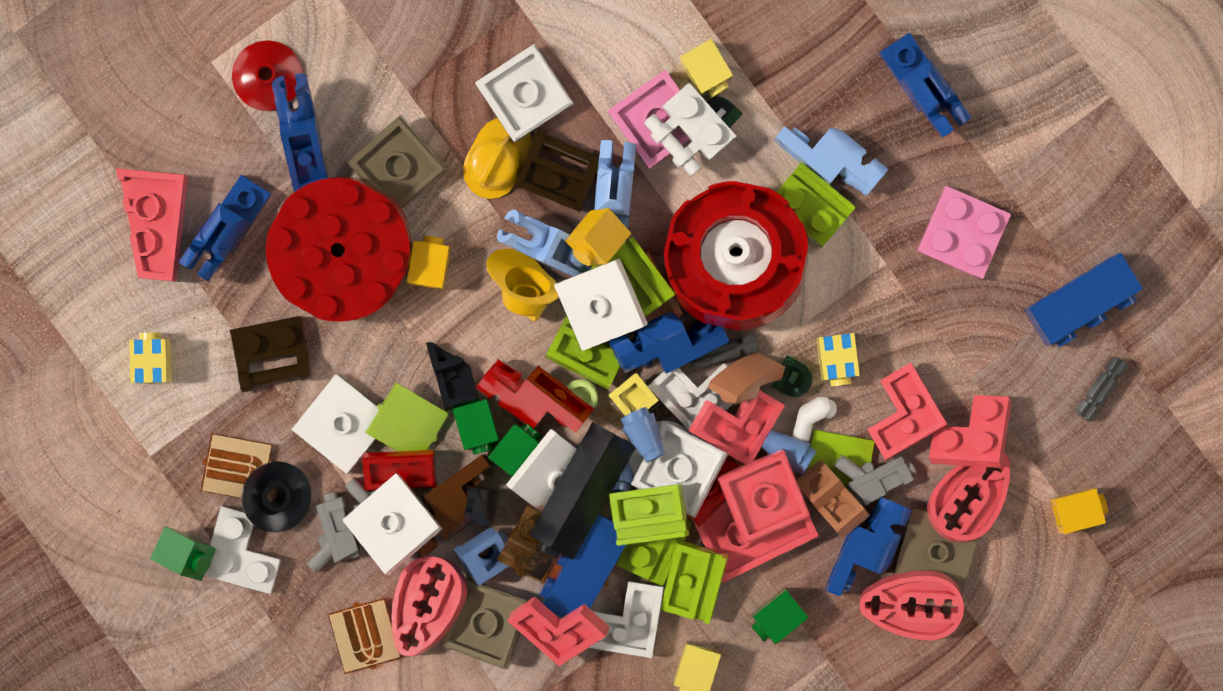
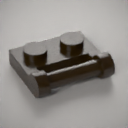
M538 127L514 186L581 213L598 171L600 151L594 150V152H590L548 135V130ZM545 148L587 165L584 175L539 157L541 149Z
M301 316L230 330L242 393L253 391L255 386L301 378V381L312 379V370ZM296 354L297 364L250 372L249 363Z

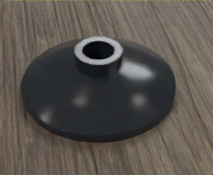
M282 461L265 463L256 468L244 483L241 495L243 511L248 520L261 530L274 533L287 531L301 522L310 507L311 488L308 479L299 468L290 463ZM271 489H276V499L269 501L267 498L268 492Z

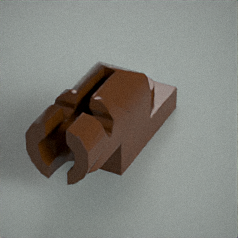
M484 454L423 496L431 507L429 510L430 514L442 527V530L438 533H441L442 537L446 540L452 538L474 521L464 518L468 493L463 486L468 483L470 486L475 487L489 477L485 470L491 467V464ZM434 537L431 538L418 552L424 557L438 547L436 539Z

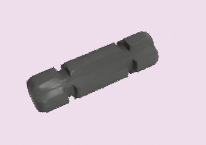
M755 334L742 336L741 340H736V338L730 339V342L691 361L692 366L698 368L708 365V362L711 361L714 364L741 357L740 354L743 353L745 355L757 353L759 351L757 337Z
M1112 357L1104 367L1106 369L1105 373H1100L1085 395L1087 399L1082 400L1076 408L1078 416L1086 421L1091 422L1094 420L1099 412L1098 407L1105 404L1118 385L1117 379L1122 378L1128 370L1129 366L1117 357Z

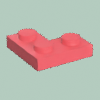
M911 362L880 380L898 410L896 413L867 429L885 460H889L948 425Z
M760 389L757 398L742 402L735 416L706 400L688 431L746 465L755 459L785 405Z
M974 395L969 427L945 426L933 433L929 454L931 463L1002 468L1012 405L1010 398L1005 396Z
M533 597L512 611L508 622L558 666H561L606 637L610 628L608 624L585 604L560 619L536 597Z

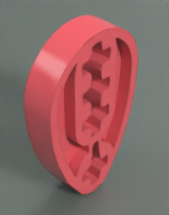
M1005 452L1002 468H999L1001 472L995 470L986 480H983L982 476L986 472L987 467L957 465L932 490L928 499L927 513L932 527L939 535L952 542L967 543L980 538L989 531L1001 512L1009 487L1010 460ZM973 486L978 487L977 495L981 500L974 499L967 507L968 511L971 512L970 515L964 513L959 517L957 524L961 526L960 530L956 527L948 530L945 527L947 520L944 519V515L951 517L957 511L958 507L954 502L961 503L967 497L968 493L964 490L965 487L971 489Z
M421 557L412 561L401 573L392 606V632L395 647L400 654L404 656H419L436 645L457 620L466 601L467 584L462 571L452 561L443 557ZM442 565L441 571L446 574L444 580H437L435 584V589L439 591V595L430 597L428 605L432 607V612L424 613L422 616L423 609L419 607V602L428 600L429 592L425 590V587L435 583L436 576L432 574L433 568H440ZM416 632L415 639L419 640L418 646L408 648L410 642L405 640L407 634Z
M932 570L910 571L883 578L866 587L861 592L859 599L860 611L863 616L889 632L911 639L927 641L942 639L956 630L964 614L963 596L957 583L948 575ZM873 596H880V602L885 603L880 604L878 610H873L871 604L866 603L872 601ZM911 597L916 598V604H919L915 606L913 612L907 611V606L902 605L908 603ZM929 598L934 600L935 605H938L933 607L930 613L925 612L924 606H920L926 604ZM946 599H950L952 605L957 607L951 608L950 613H943V608L940 606L944 605Z

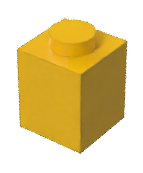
M610 208L590 210L565 241L573 249L574 257L582 264L587 266L604 265L610 261L631 233Z
M423 235L422 242L414 240L407 278L409 285L440 290L445 289L451 248L450 246L443 245V238Z
M1087 488L1050 498L1058 532L1061 534H1068L1106 523L1104 515L1108 514L1107 502L1103 493L1098 494L1097 488Z

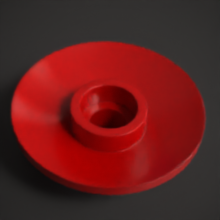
M270 40L255 42L243 49L234 62L232 69L233 87L239 98L248 106L260 111H275L277 109L272 82L284 75L287 87V101H293L296 98L295 86H297L295 73H303L302 66L295 53L286 45ZM264 68H269L272 70L271 78L266 81L261 80L259 76L260 71Z

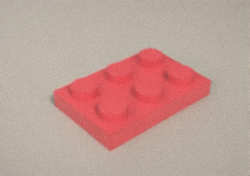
M726 501L700 528L694 523L705 548L714 550L713 552L722 555L724 553L729 555L722 583L819 536L811 518L808 517L744 544Z

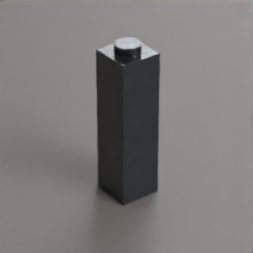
M594 422L591 423L529 534L541 542L538 549L556 559L561 553L574 560L607 501L609 494L612 492L636 448L633 444Z

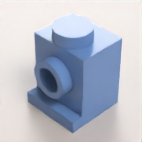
M491 527L462 546L457 545L453 548L469 576L479 586L514 564L512 559L502 555L504 550L510 552L514 549L512 543L503 531L497 533ZM489 547L490 550L486 556L479 555V553Z

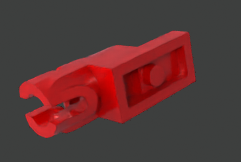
M497 359L476 386V389L489 399L498 394L500 396L498 405L533 429L549 412L558 423L576 433L595 409L539 365L525 379L522 376L523 373Z

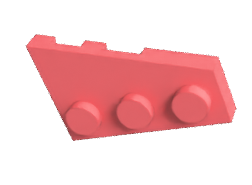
M116 168L118 181H121L124 194L123 205L125 213L128 214L131 229L130 240L138 278L177 282L188 176Z

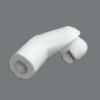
M816 397L802 405L798 411L792 437L809 442L813 424L823 418L831 419L837 412L836 403L827 397Z

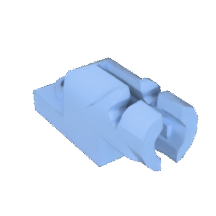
M784 127L774 139L775 143L798 162L806 165L827 184H830L840 174L843 177L841 181L859 190L865 196L868 195L888 171V168L876 158L869 164L862 165V157L866 154V149L844 131L829 128L813 149L807 145L810 142L809 138L795 127L791 131Z
M601 140L594 210L610 208L628 229L636 144L624 142L622 164L620 167L612 165L613 141Z
M514 209L509 211L504 219L528 229L527 233L533 235V238L526 240L513 233H507L499 229L497 234L498 242L572 277L591 270L592 266L584 265L574 257L573 249L565 241L569 234Z

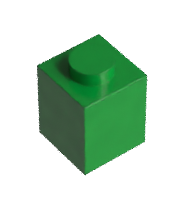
M488 399L452 409L464 450L472 448L474 455L494 450L492 442L500 441Z
M514 424L488 458L513 477L540 443L538 440L542 435L528 424H524L522 427Z
M165 526L150 559L181 576L202 581L205 572L211 565V559L216 548L186 532Z
M783 588L751 614L756 621L751 627L763 642L770 638L776 645L809 617L788 591Z

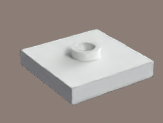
M535 44L475 82L514 143L574 104Z
M620 258L554 285L582 351L640 329L648 324Z
M335 374L291 430L348 474L363 456V453L376 440L366 434L365 431L378 409L373 402L338 374Z
M663 421L659 428V434L666 454L649 463H646L645 459H643L631 485L638 489L682 483L686 514L696 518L728 454Z
M550 429L506 485L542 512L577 449Z
M397 473L343 519V522L379 568L388 576L442 530V527Z

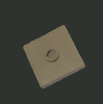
M399 115L347 162L362 180L392 196L401 209L448 169L402 115Z
M911 508L912 512L905 528L892 575L910 571H938L951 577L963 594L978 539L967 543L949 541L935 531L930 523L927 512ZM944 517L947 520L945 527L948 530H952L954 527L960 530L961 526L957 524L956 520Z
M465 578L467 584L465 604L455 623L442 638L440 645L499 668L509 669L521 633L508 622L512 611L529 600L485 584L479 586L474 580Z

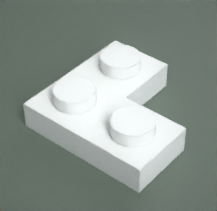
M724 363L698 388L679 368L667 374L663 371L648 386L653 394L688 430L706 400L725 411L732 405L723 401L720 398V394L708 388L710 381L727 367Z
M221 506L210 544L216 550L211 559V565L204 576L272 594L282 559L248 550L254 525L248 520L243 511Z
M628 581L622 616L593 611L610 628L606 637L589 648L652 658L664 587Z

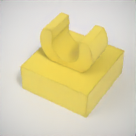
M637 373L609 394V397L625 416L643 407L649 409L659 401Z

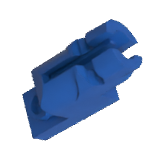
M910 32L879 53L917 111L923 112L941 138H944L954 130L946 117L940 115L942 112L948 111L959 127L972 119V116L959 100L950 84L943 77L932 59H927Z
M295 73L297 82L295 91L298 100V108L296 109L293 107L292 100L287 101V87L284 75L272 82L279 118L280 136L294 192L309 183L328 178L307 76L303 73Z
M240 175L222 204L218 203L206 223L201 227L192 244L179 260V263L193 270L204 254L210 255L211 259H207L197 273L198 276L210 282L229 254H234L272 195L243 175Z
M673 311L664 313L647 322L646 326L635 330L633 339L628 338L624 334L609 340L611 349L625 373L650 365L652 360L655 359L666 374L730 342L722 327L705 324L701 321L696 322L691 329L686 331L681 320Z
M880 497L877 505L865 521L868 524L867 528L864 529L857 526L846 535L825 590L837 596H841L843 590L849 592L856 576V572L852 570L854 564L878 574L885 571L890 566L902 538L899 534L894 533L890 526L892 524L906 526L912 510Z

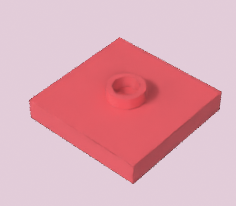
M783 449L717 477L744 544L811 516Z

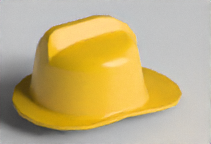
M498 118L486 123L478 133L463 165V176L468 188L477 196L486 199L500 198L509 193L515 185L532 143L530 133L514 143Z
M509 248L496 250L489 255L486 262L487 271L501 288L503 304L510 312L526 316L535 322L540 318L547 305L558 299L559 296L554 286L557 282L533 258Z

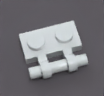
M690 83L662 106L664 111L671 117L663 124L653 114L644 122L652 132L651 138L657 144L661 142L674 157L672 159L674 164L678 168L682 166L690 176L701 168L693 158L698 151H701L710 161L736 138L731 129ZM678 126L692 141L685 148L671 133Z

